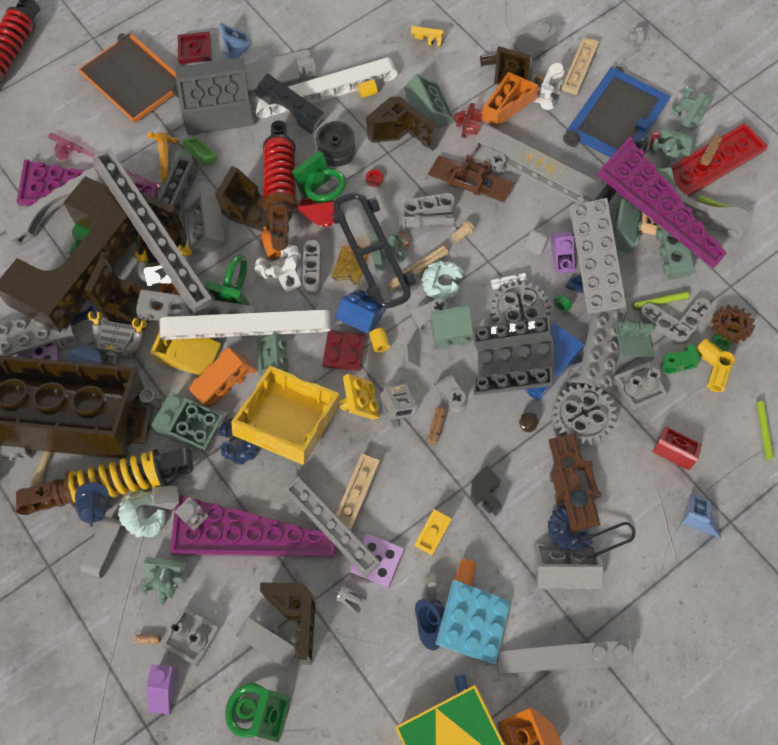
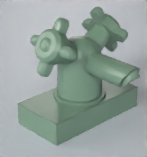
M684 87L679 90V93H684L683 98L677 106L675 102L672 103L671 111L677 118L681 117L680 112L682 110L686 111L688 114L682 124L688 128L696 129L714 97L700 92L695 101L690 98L691 93L695 92V88Z
M664 128L660 132L659 143L658 139H655L651 146L652 154L656 155V151H662L664 153L662 168H668L670 157H672L671 160L674 162L680 154L686 156L693 154L696 138Z
M375 231L369 232L371 245L378 243ZM396 233L388 236V243L397 262L402 263L408 253L407 251L401 253L398 244L401 242L405 243L406 240ZM380 249L372 252L375 272L383 271L381 259L387 257L384 250Z
M146 557L144 561L145 578L153 580L146 582L145 579H142L140 590L144 596L148 595V591L155 590L158 604L163 605L166 601V596L172 599L178 588V584L171 585L170 581L186 583L188 578L187 562Z

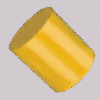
M374 79L357 84L361 99L378 93Z
M377 328L369 333L374 352L380 353L390 348L384 328Z

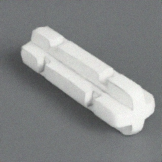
M519 273L518 276L514 274L501 277V279L495 278L491 280L492 289L496 290L500 289L501 286L507 287L508 282L512 286H514L515 281L519 284H522L523 281L527 283L526 273Z

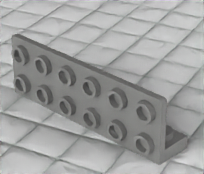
M308 49L245 64L248 93L257 91L258 84L267 73L283 84L317 76L313 57L310 56Z
M607 198L571 205L570 213L588 314L618 309L620 313L628 312Z
M624 291L626 305H628L629 293ZM618 309L592 314L583 360L581 363L569 367L566 384L575 386L587 383L590 386L595 385V388L598 390L603 389L602 392L606 394L611 393L619 353V343L614 321H624L626 312L620 313Z
M24 317L0 325V355L13 356L56 342L62 351L80 345L79 338L72 330L71 321L69 326L61 331V334L30 317Z

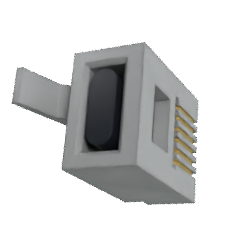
M406 383L397 386H385L379 396L385 414L389 416L392 428L400 427L399 418L414 416L418 407Z

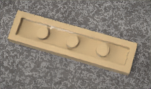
M583 37L563 82L561 91L575 95L578 94L598 48L599 41Z
M362 453L335 514L351 531L380 464V460Z

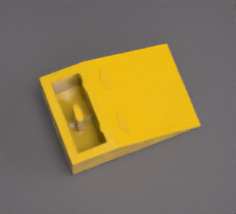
M159 331L150 355L155 363L201 376L206 371L207 366L214 363L221 343L210 338L164 340L160 339Z

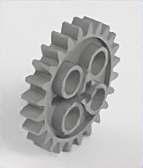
M515 281L514 286H512L508 282L507 288L501 286V292L496 290L495 296H492V303H490V315L493 316L492 322L501 324L521 321L520 308L523 311V320L534 319L529 318L527 315H533L535 318L550 316L551 303H547L549 297H543L545 291L538 292L539 286L532 288V283L526 286L525 281L521 285ZM517 295L520 296V308L518 307L519 301ZM509 317H514L516 320H510Z
M585 383L584 388L577 384L575 390L572 386H569L568 392L562 390V396L558 395L556 398L558 402L553 404V407L556 409H552L551 414L556 415L552 418V422H558L554 428H561L559 436L576 433L581 447L584 442L591 446L592 440L596 444H599L600 438L605 440L607 438L606 434H611V428H614L616 424L613 421L617 418V415L612 414L616 411V408L610 407L614 401H607L609 394L601 395L603 389L595 391V385L588 389L587 383ZM584 400L592 401L593 405H586ZM572 407L574 408L575 412L569 413L567 412L566 408ZM592 417H600L602 422H595ZM576 424H581V425H583L584 430H578V429H576V428H575V425H576Z

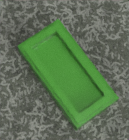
M197 137L183 141L182 146L203 165L217 161L218 156Z

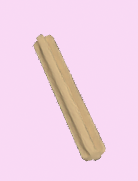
M444 245L440 246L403 271V274L412 271L414 276H417L427 269L428 265L436 263L448 254L447 248ZM397 277L387 282V287L390 291H394L401 286Z

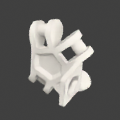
M552 64L541 88L538 87V92L541 94L533 102L540 103L541 107L545 110L555 107L556 103L551 93H561L559 89L564 81L559 79L564 76L562 64Z
M288 244L286 249L281 250L280 258L274 262H269L264 258H257L255 261V272L265 279H270L272 276L278 278L285 293L300 287L301 282L295 270L301 260L298 247ZM288 275L295 279V283L292 286L286 285V276Z

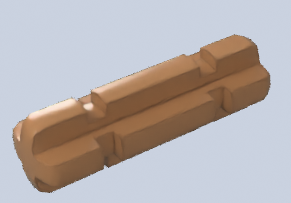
M714 135L701 159V164L710 165L721 143V136Z
M435 408L429 430L430 433L427 438V442L436 445L438 443L443 418L446 413L445 408Z

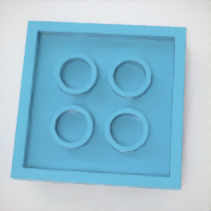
M457 580L452 581L436 645L490 665H495L510 601Z

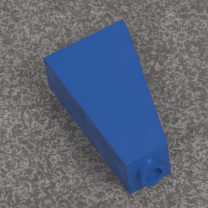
M553 322L556 383L582 353L584 344ZM552 386L525 390L532 398L541 400Z

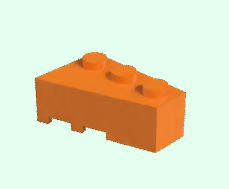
M508 72L483 106L482 121L498 127L537 99L539 85Z
M228 347L219 354L214 363L207 366L206 371L200 377H197L188 389L202 405L212 407L230 393L229 388L236 383L240 385L244 382L243 377L250 372L254 374L258 370L245 355Z

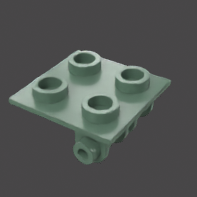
M627 320L614 321L621 356L654 358L649 337L655 331V326L652 323L628 322Z

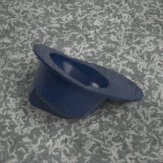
M89 482L81 485L76 490L75 510L81 521L89 523L90 527H93L94 523L101 521L105 517L109 508V493L104 485Z
M421 599L415 605L419 637L427 649L437 650L440 646L436 645V640L445 608L440 600L430 602L429 600Z

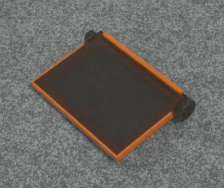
M120 33L115 44L84 64L78 71L133 123H136L171 96L175 95L179 98L176 72L135 36Z

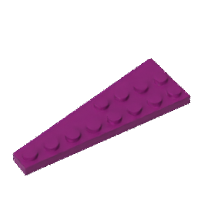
M630 136L596 175L714 269L727 254L714 237H711L705 231L703 223L696 220L691 213L690 207L687 208L680 200L681 196L665 177L660 176L655 169L654 163H650L644 156L645 152L642 149H638L633 143L634 139Z
M24 159L16 202L19 206H31L40 198L52 193L54 189L67 184L70 179L81 175L84 170L65 169L59 165L50 166L45 165L44 162L35 163L30 162L29 159ZM140 181L133 182L141 195L146 193L157 198L158 188L155 184Z
M179 495V503L175 506V511L188 497ZM195 498L192 500L209 516L195 531L174 512L170 547L171 555L335 557V545L321 531L298 527V525L279 522L275 519H268L245 511L222 507L218 504L203 502Z

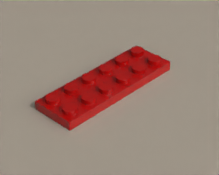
M743 123L721 136V143L710 165L701 164V159L708 147L706 145L691 156H687L670 166L675 185L689 197L767 150L768 145L746 123Z

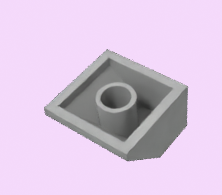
M547 21L533 23L509 39V43L519 52L531 55L532 60H534L555 45L557 30Z

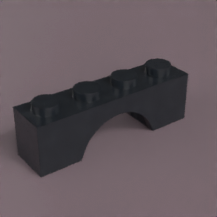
M267 73L258 84L257 97L269 105L279 104L293 114L297 124L312 134L321 123L323 111Z

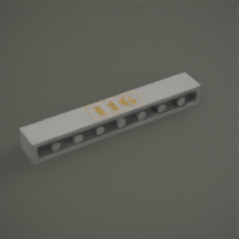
M487 124L475 139V150L478 151L480 146L485 145L503 153L506 156L505 166L578 204L594 201L605 186L602 182H598L588 175L564 165L557 159L551 158L541 151L529 147L526 143H522Z

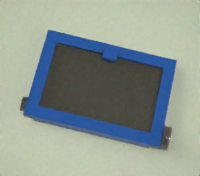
M611 66L563 135V141L570 147H576L581 142L611 158L630 136L634 139L633 143L646 137L671 96L624 73L622 67L616 66L614 68Z

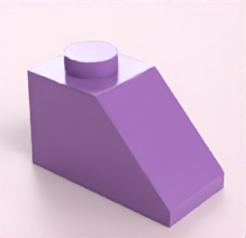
M151 664L147 682L148 712L171 714L178 669L172 666Z

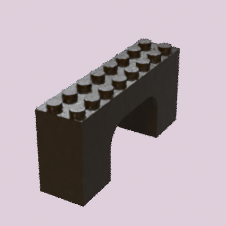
M86 176L63 203L74 223L89 230V233L64 264L56 269L46 271L16 258L0 278V297L7 306L58 331L60 334L63 329L69 326L74 316L81 311L84 303L90 299L84 289L99 258L107 259L113 269L116 262L124 256L127 248L134 243L139 234L110 189Z

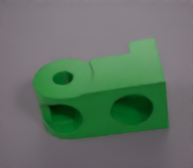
M691 344L687 345L683 352H669L665 354L660 367L663 372L672 374L697 368L701 359L695 345Z

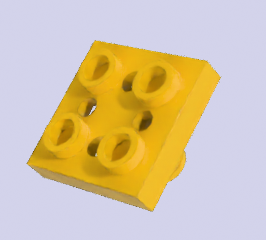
M351 374L343 376L346 398L339 401L341 409L343 411L349 409V413L372 420L379 418L373 383Z

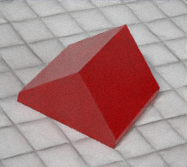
M665 426L652 452L690 470L699 458L702 444Z

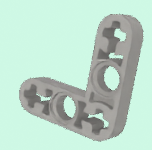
M705 298L697 299L680 321L656 305L648 303L642 307L640 318L646 323H652L656 330L674 342L683 344L711 310V303ZM703 305L705 308L698 314V308ZM650 310L652 314L647 315L646 312ZM686 318H694L696 320V324H689ZM667 320L670 326L663 327L660 321ZM682 331L684 335L678 336V333Z

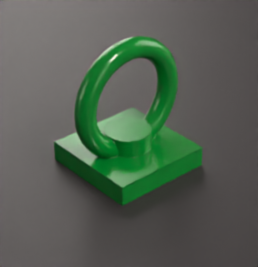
M320 151L292 171L299 192L305 199L309 197L317 202L331 201L340 196L346 187V178L339 170L328 168L324 154ZM331 176L338 178L339 185L333 192L325 195L314 193L329 181Z
M239 254L231 260L225 273L223 285L206 281L204 288L214 300L249 306V302L240 291L247 274L246 257ZM240 262V271L235 285H232L231 281L233 273Z
M257 683L243 684L231 694L225 709L227 726L233 734L241 738L256 736L279 743L291 697L265 689ZM255 692L260 698L252 726L248 729L241 728L237 725L234 718L235 705L238 699L245 693Z

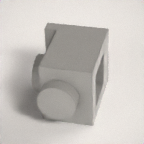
M1 446L0 457L2 459L7 458L10 461H19L22 457H26L29 460L32 459V450H26L21 447Z
M190 497L175 511L193 531L209 517Z

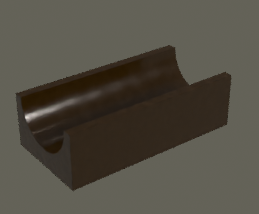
M0 355V447H21L26 450L127 459L126 422L128 412L133 400L140 399V392L145 389L137 368Z

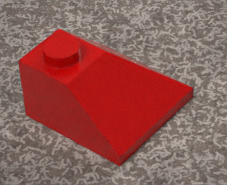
M310 198L297 200V211L318 226L322 225V227L333 226V200L327 202H317Z

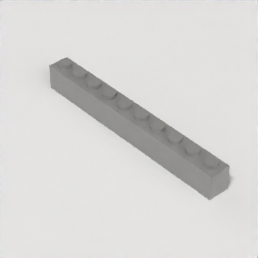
M108 148L93 155L94 167L194 316L210 308L212 298L112 150Z

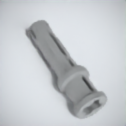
M415 214L409 217L400 215L399 228L400 231H405V229L419 230L421 227L454 225V215L420 216Z

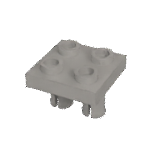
M649 362L618 374L613 378L631 412L665 399L668 396L659 380L660 371L655 368L653 369Z
M183 607L175 621L169 624V631L160 645L198 667L220 628Z

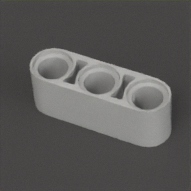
M442 193L409 199L404 203V217L414 216L415 214L420 216L453 214L455 198L450 193Z
M308 240L303 247V283L305 291L311 295L317 294L321 290L322 255L320 245L316 240Z
M108 516L102 519L81 563V572L98 578H102L105 575L126 530L119 520Z
M249 617L236 634L239 639L286 669L295 657L294 646Z

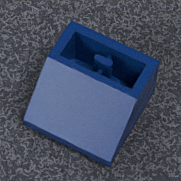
M355 290L341 298L335 318L368 334L376 328L387 308L378 305L375 298L370 299L365 291Z

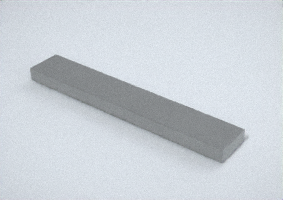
M299 476L283 489L365 578L381 565L376 556Z

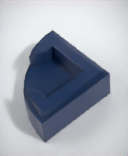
M581 275L571 278L567 282L566 288L584 293Z

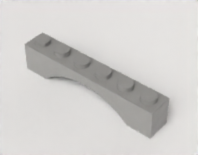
M94 167L87 169L78 177L70 179L67 184L54 189L46 197H42L33 205L24 208L22 212L9 217L2 225L11 240L18 246H21L34 238L43 220L52 211L64 204L65 199L85 176L107 186Z
M676 186V191L681 196L680 200L687 208L690 207L692 215L698 222L701 221L712 229L727 234L729 237L738 240L741 238L753 216L752 213L737 206L714 207L702 204L688 197Z

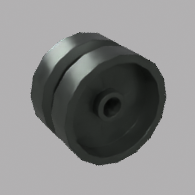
M331 121L319 128L316 134L318 151L324 154L327 165L340 167L348 164L354 158L356 151L354 132L347 123Z

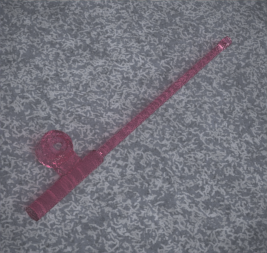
M54 133L48 135L49 139L58 143L55 145L54 152L59 160H66L69 153L73 150L78 153H84L92 158L95 155L83 149L82 146ZM124 168L127 174L146 183L155 184L158 190L161 189L159 182H153Z

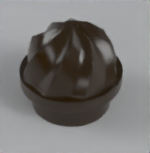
M523 413L519 424L523 431L530 433L536 430L539 420L535 413Z

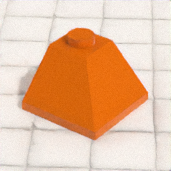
M532 707L498 722L506 745H563L554 724Z

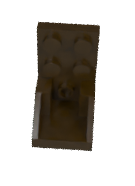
M401 97L388 98L366 117L368 140L372 143L400 140L409 132L413 138H417L423 146L428 147L432 151L438 147V125Z
M231 166L215 193L222 214L231 221L261 232L264 231L263 227L267 226V229H270L267 213L262 208L264 198L259 193L258 186L241 170Z
M143 193V198L177 248L179 245H182L184 248L187 235L175 206ZM140 235L136 251H138L139 255L144 254V250L146 251L149 259L147 263L157 262V259Z
M99 258L84 291L97 310L102 312L104 318L111 322L132 325L133 319L138 318L136 308L140 290L145 289L133 282L119 279L108 260Z
M260 582V592L289 621H297L296 631L300 638L299 643L295 644V656H298V660L303 665H312L316 600L313 594L303 583Z

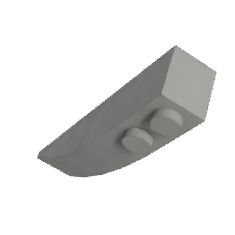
M630 640L500 651L497 656L499 675L624 667L634 663Z

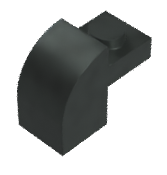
M488 466L474 477L471 485V499L475 506L482 501L483 508L488 513L492 512L496 516L501 512L502 505L491 493L500 486L501 480Z

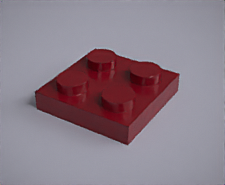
M210 32L178 35L179 64L212 61Z
M328 331L322 363L323 367L360 371L365 334Z

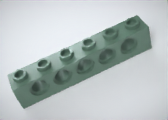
M671 167L657 169L656 171L660 176L665 177L676 190ZM656 223V238L660 240L661 244L659 252L660 256L664 257L665 262L663 264L664 274H667L668 280L691 276L695 270L690 250ZM668 238L674 239L676 243H670ZM671 256H678L680 261L673 260Z

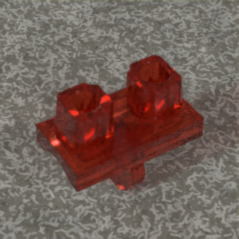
M470 103L467 114L462 110L454 115L453 119L457 123L456 126L461 127L462 125V138H466L467 134L477 135L479 124L472 123V121L481 123L483 111L475 109V103Z

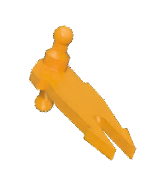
M148 132V138H154L156 141H159L161 182L165 183V179L168 177L167 143L177 144L178 139L170 137L166 132H157L156 134Z

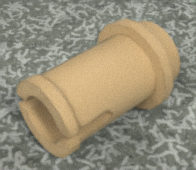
M463 222L462 226L452 233L451 236L455 242L459 243L468 234H472L475 228L471 222Z

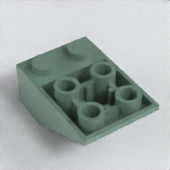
M170 391L154 419L152 427L154 432L171 440L205 450L223 415Z

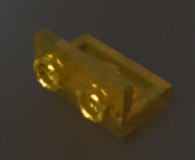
M342 246L331 277L335 281L350 280L354 285H359L362 270L351 247ZM368 254L363 256L365 262L367 261Z

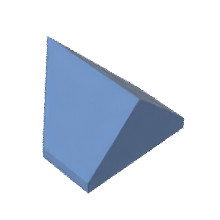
M223 23L219 24L228 59L239 58L251 46L248 35Z
M82 343L68 351L67 361L101 364L100 350Z
M691 494L681 523L721 538L711 511V501Z

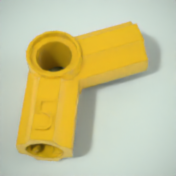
M706 338L696 348L699 356L712 365V371L706 387L714 392H724L731 368L735 363V358L730 352H723Z

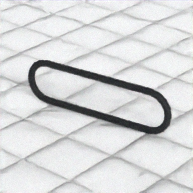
M622 522L581 539L579 551L583 557L593 558L631 542L635 538V529L630 523ZM623 525H628L632 530L630 539L591 555H586L582 550L583 542Z

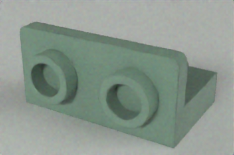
M275 333L256 340L259 375L263 376L269 366L288 373L289 362L287 359L286 340Z

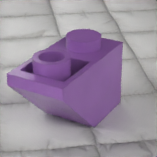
M569 231L551 233V251L556 273L574 272V236Z

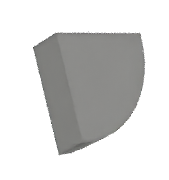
M428 572V600L435 601L437 600L435 572Z

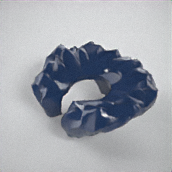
M230 418L222 424L219 429L220 436L228 438L233 435L231 421L234 418ZM227 441L220 446L222 456L241 465L245 464V461L255 459L260 448L247 441L241 446L227 444Z
M557 506V510L553 511L550 520L547 521L551 540L564 549L579 550L581 539L592 535L586 531L578 535L570 534L567 531L566 525L569 523V518L565 506ZM592 538L583 542L582 549L588 548L593 544Z

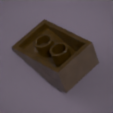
M498 46L494 84L499 85L508 72L531 81L534 67L532 56Z

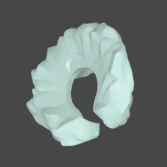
M438 261L431 263L424 270L423 278L421 279L423 281V289L427 292L426 295L433 299L441 298L445 301L452 298L458 293L459 285L452 281L451 285L442 286L439 284L438 278L441 275L447 274L454 280H458L463 277L464 270L454 262Z
M152 491L131 492V495L125 496L121 503H119L118 516L121 525L125 526L126 530L130 531L131 534H135V537H154L164 526L166 521L165 510L157 509L148 519H142L137 515V509L140 506H154Z

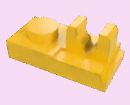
M411 27V34L414 36V39L424 40V38H428L429 46L436 39L438 41L437 47H441L443 37H445L444 30Z
M433 509L414 546L433 556L452 519Z

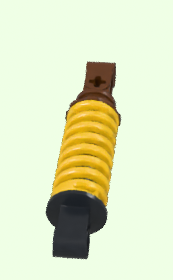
M180 448L160 454L158 449H153V451L147 452V454H141L142 463L138 462L136 456H131V466H128L127 460L122 458L120 459L119 466H117L115 461L109 463V468L102 463L98 467L99 471H96L95 467L90 466L87 474L83 469H79L77 472L76 470L67 471L62 480L55 479L53 482L19 489L16 492V513L29 515L57 506L63 507L71 503L72 507H75L76 490L81 485L89 482L104 485L108 490L109 496L113 498L117 497L119 493L126 495L130 490L138 492L140 487L146 490L151 484L152 488L166 486L167 478L189 474L194 470L192 451L188 448Z

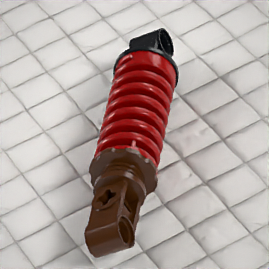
M19 0L15 7L7 8L4 17L1 19L0 83L3 82L4 76L8 72V68L11 67L12 61L16 59L20 48L27 41V35H30L36 27L34 18L41 7L35 0Z
M277 120L271 124V136L263 142L264 199L262 208L266 211L267 218L270 221L272 247L275 250H284L288 247L289 221L297 206L295 178L292 172L295 169L294 154L296 145L287 136L286 123Z

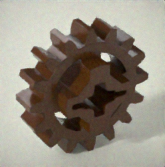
M727 304L726 308L721 306L719 310L715 311L711 323H713L711 329H716L715 335L720 334L721 340L726 338L728 343L734 340L738 344L740 340L745 342L747 338H750L755 328V325H753L755 320L749 318L751 313H745V308L739 310L738 305L731 308L730 304Z

